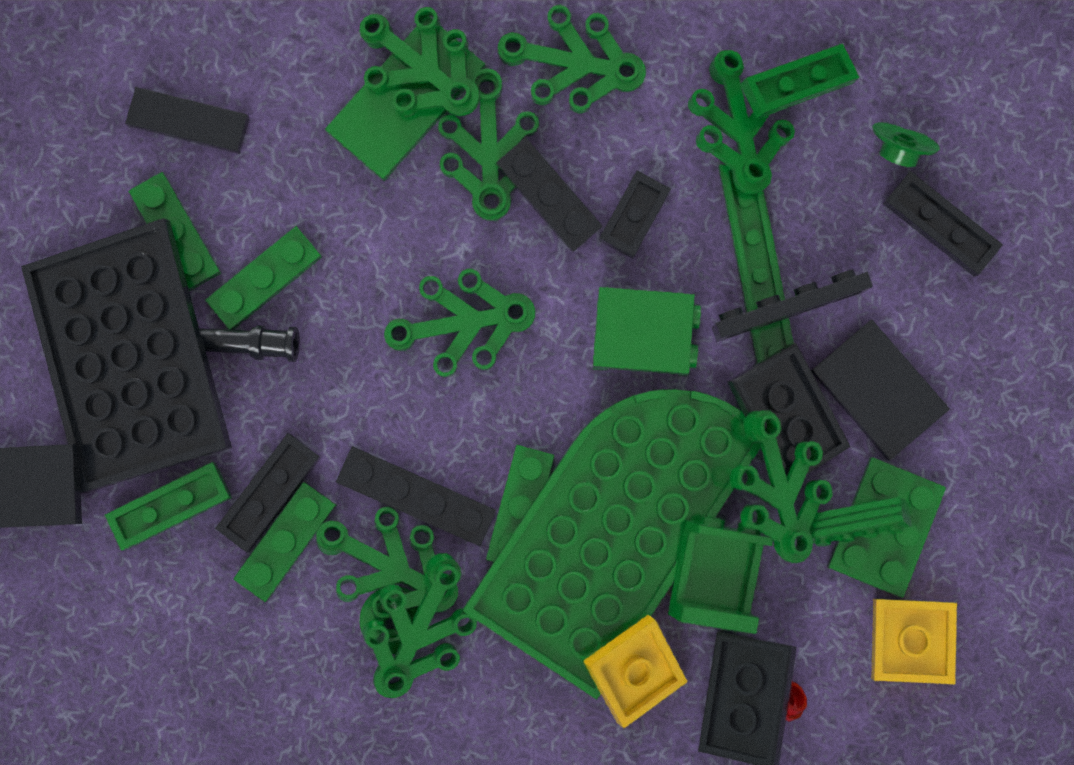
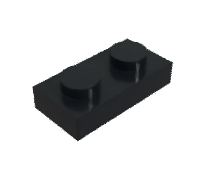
M637 170L603 230L599 241L633 259L667 199L671 188Z

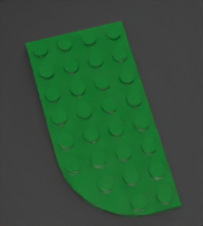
M665 389L631 396L602 411L581 430L462 611L597 700L601 693L583 661L647 615L652 616L674 582L686 520L700 522L701 515L716 517L734 490L730 481L731 471L739 465L749 466L760 450V444L750 441L744 433L743 424L746 417L743 412L726 401L697 391Z

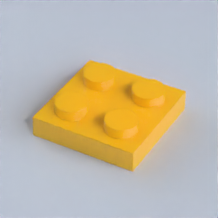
M873 599L871 679L874 681L955 684L957 603Z
M649 615L583 661L615 721L622 728L630 725L687 683L656 620Z

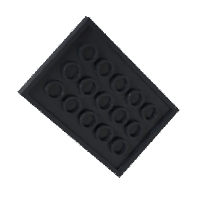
M162 218L21 266L68 444H79L81 493L98 490L232 448L170 220Z

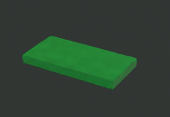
M427 16L422 20L421 24L429 25L433 19ZM416 26L404 42L422 56L421 31ZM439 26L437 30L439 70L451 78V55L443 44V38L447 31ZM453 39L450 47H458L461 43L457 39ZM468 49L466 52L467 78L472 80L474 74L481 69H485L486 65ZM393 53L381 66L385 71L410 68ZM383 75L374 76L371 84H379L383 79ZM431 83L387 88L381 93L372 92L365 84L325 128V131L380 179L385 181L447 112L444 107L418 110L411 115L404 116L398 113L393 106V95L400 89H409L414 95L439 91ZM464 90L456 92L453 99L457 100ZM403 98L399 106L407 107L411 103V98Z

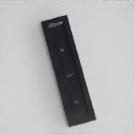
M854 269L832 276L833 283L818 288L816 282L809 283L794 289V297L781 301L779 295H774L756 302L758 307L756 310L743 314L742 308L739 307L719 315L720 322L715 323L711 327L716 342L864 293L873 287L869 273L865 272L856 275Z
M353 446L336 480L338 484L480 547L497 511Z

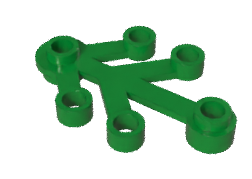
M555 5L549 10L548 25L552 30L559 33L570 52L527 43L523 35L515 32L505 34L498 42L499 58L509 66H517L525 60L567 68L549 80L539 79L533 83L531 97L538 105L549 104L556 94L590 73L605 76L588 89L578 87L570 93L569 106L571 110L582 114L587 112L594 102L615 89L622 92H631L638 89L643 84L646 76L644 62L635 54L622 52L608 30L609 22L607 17L601 13H593L587 18L585 31L590 38L598 41L608 60L593 57L571 24L569 9L563 5ZM556 13H562L566 16V21L557 24L552 20V17ZM594 21H599L604 25V29L595 32L590 28V24ZM510 42H517L520 45V49L515 53L507 51L506 45ZM623 66H630L634 70V74L630 77H624L620 74L619 70ZM539 87H546L549 89L550 94L546 98H540L535 92ZM577 95H584L588 102L584 106H577L573 99Z
M423 7L419 9L414 18L417 27L421 31L422 56L393 34L390 23L383 15L370 14L362 20L359 32L368 46L374 49L385 47L410 67L393 71H385L380 66L370 67L364 74V82L372 92L381 93L387 88L431 83L439 90L414 95L409 89L398 90L392 98L393 106L398 113L408 116L418 110L444 107L448 113L454 116H465L477 108L480 101V91L475 82L467 78L466 52L469 47L468 39L464 32L459 29L448 31L443 38V44L451 55L450 78L439 70L437 30L440 26V18L433 8ZM425 17H433V21L429 25L421 24ZM372 24H380L376 32H368ZM453 39H462L460 46L450 47ZM383 75V79L379 84H371L374 76ZM460 90L466 91L463 99H453L456 92ZM403 98H411V103L407 107L399 106Z
M723 50L710 63L709 73L715 82L724 85L731 117L714 105L715 99L710 91L706 89L696 90L688 100V108L694 115L702 116L713 124L703 127L697 134L696 145L701 151L711 153L733 170V181L740 191L756 194L765 190L770 184L772 172L769 163L778 150L788 144L794 137L795 129L787 120L781 119L776 121L768 131L769 139L756 154L753 138L769 115L757 119L754 112H752L748 118L739 79L744 68L742 57L736 51ZM724 60L731 62L734 68L728 67ZM696 98L702 99L706 103V107L700 106ZM777 129L783 130L786 138L781 137L777 133ZM721 131L737 142L739 153L722 142L723 136ZM705 134L713 138V144L705 140ZM749 168L754 170L758 177L752 176L749 172Z
M485 68L477 71L472 77V81L475 82L480 91L481 144L461 126L459 118L454 115H445L438 123L439 133L443 138L453 140L482 166L483 182L463 167L462 159L456 153H446L443 155L439 166L440 170H442L441 172L446 177L456 179L473 195L472 206L480 218L487 221H496L508 213L511 206L509 194L515 187L506 176L498 181V167L495 164L522 139L534 135L538 131L539 120L530 111L520 113L516 118V124L497 143L495 100L502 93V79L495 70ZM487 81L495 86L493 92L485 94L480 90L481 84ZM531 118L535 122L534 127L531 130L522 129L520 126L522 119ZM454 121L457 124L456 131L453 133L444 132V123ZM448 159H455L459 163L458 168L453 172L447 171L444 168V163ZM487 196H496L499 199V204L495 208L486 207L484 200Z
M465 269L458 276L460 289L467 294H477L495 308L477 311L446 290L439 278L427 276L421 280L419 285V291L423 298L428 301H436L456 316L414 324L405 319H394L386 326L384 338L392 349L405 351L414 345L415 340L459 332L446 352L437 355L433 362L435 372L441 377L448 378L456 373L458 361L480 329L497 325L486 345L477 347L472 354V361L478 369L489 370L495 365L496 355L511 333L523 332L534 322L535 307L533 302L527 296L520 293L504 296L482 281L478 271ZM474 275L478 280L477 284L473 288L465 287L463 285L465 276ZM429 282H435L439 285L438 292L434 295H427L424 292V287ZM512 306H520L523 309L522 317L512 319L508 315L509 309ZM398 327H403L407 331V336L402 341L393 339V331ZM482 351H487L492 355L491 362L487 365H481L477 362V355ZM448 358L453 362V367L449 372H441L439 370L438 364L441 359Z
M768 410L752 411L744 420V433L750 441L760 443L771 485L759 478L758 472L754 467L746 465L736 466L731 471L730 481L735 489L746 490L777 509L781 524L770 519L767 509L762 505L750 504L745 506L741 511L740 519L743 526L747 529H756L773 539L775 551L783 560L789 563H800L806 560L812 551L813 538L809 529L819 505L828 503L833 494L829 482L825 480L809 481L804 491L806 498L796 516L794 509L795 500L809 467L820 463L823 451L817 442H800L795 448V459L786 478L776 439L781 430L780 420L773 412ZM765 421H766V424H767V430H766V431H765V429H764ZM808 448L811 451V456L809 460L806 456V451ZM744 471L747 474V481L745 484H743L742 482V474ZM818 486L821 490L819 498L816 495V490ZM754 511L757 513V521L755 523L752 521Z
M391 507L379 509L374 520L376 529L382 533L388 556L348 536L346 527L342 523L333 520L324 522L318 528L316 543L319 550L324 554L337 555L344 552L380 571L359 578L352 575L341 577L336 584V594L340 600L352 602L361 594L382 589L390 584L403 583L415 589L405 594V609L409 610L419 607L431 583L426 575V565L435 556L432 548L434 540L433 531L428 526L419 525L411 531L409 538L411 547L418 551L424 575L411 569L408 565L397 529L399 516L396 510ZM383 514H390L394 518V523L390 526H384L380 523L379 518ZM329 530H336L340 537L338 540L331 542L325 538V533ZM419 532H424L428 535L429 541L426 544H418L414 536ZM442 573L440 579H444L449 575ZM344 583L354 584L356 591L351 595L342 593L340 588ZM457 584L450 589H446V594L443 596L436 612H444L454 605L458 596ZM379 595L376 596L371 607L373 616L381 621L391 619L389 613L382 614L376 609V605L380 602ZM389 596L386 602L393 603L399 596L394 598Z
M440 553L428 561L426 575L431 583L412 622H410L405 609L406 596L398 585L390 584L381 590L379 600L384 609L389 612L401 641L395 657H393L387 645L389 632L383 622L372 620L366 623L362 629L363 638L366 644L373 649L379 664L373 676V683L377 692L383 697L397 698L404 695L411 688L414 678L438 667L444 671L454 669L459 664L460 656L456 648L450 643H442L435 648L434 653L414 661L412 659L418 649L454 633L460 636H468L477 627V620L463 612V608L457 609L450 617L429 626L446 589L454 587L461 577L460 566L449 554ZM444 571H452L448 577L440 579V575ZM390 595H399L398 599L395 602H386ZM469 618L466 625L458 626L461 619ZM382 630L379 637H369L373 631ZM452 653L450 659L441 661V657L444 654ZM400 677L398 682L388 684L391 678Z

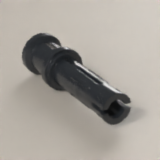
M256 325V327H252L251 331L199 328L206 352L250 354L251 358L255 360H263L264 357H285L288 362H296L298 358L300 336L297 327H289L288 330H269L264 325Z

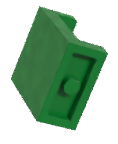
M599 287L592 369L669 373L686 377L689 374V368H696L698 358V345L691 344L692 329H699L701 306L694 305L695 294Z
M701 515L700 522L686 520L668 615L683 623L756 634L759 618L750 614L763 546H772L773 539L756 529H747L743 526L742 522H738L736 529L724 527L725 520Z

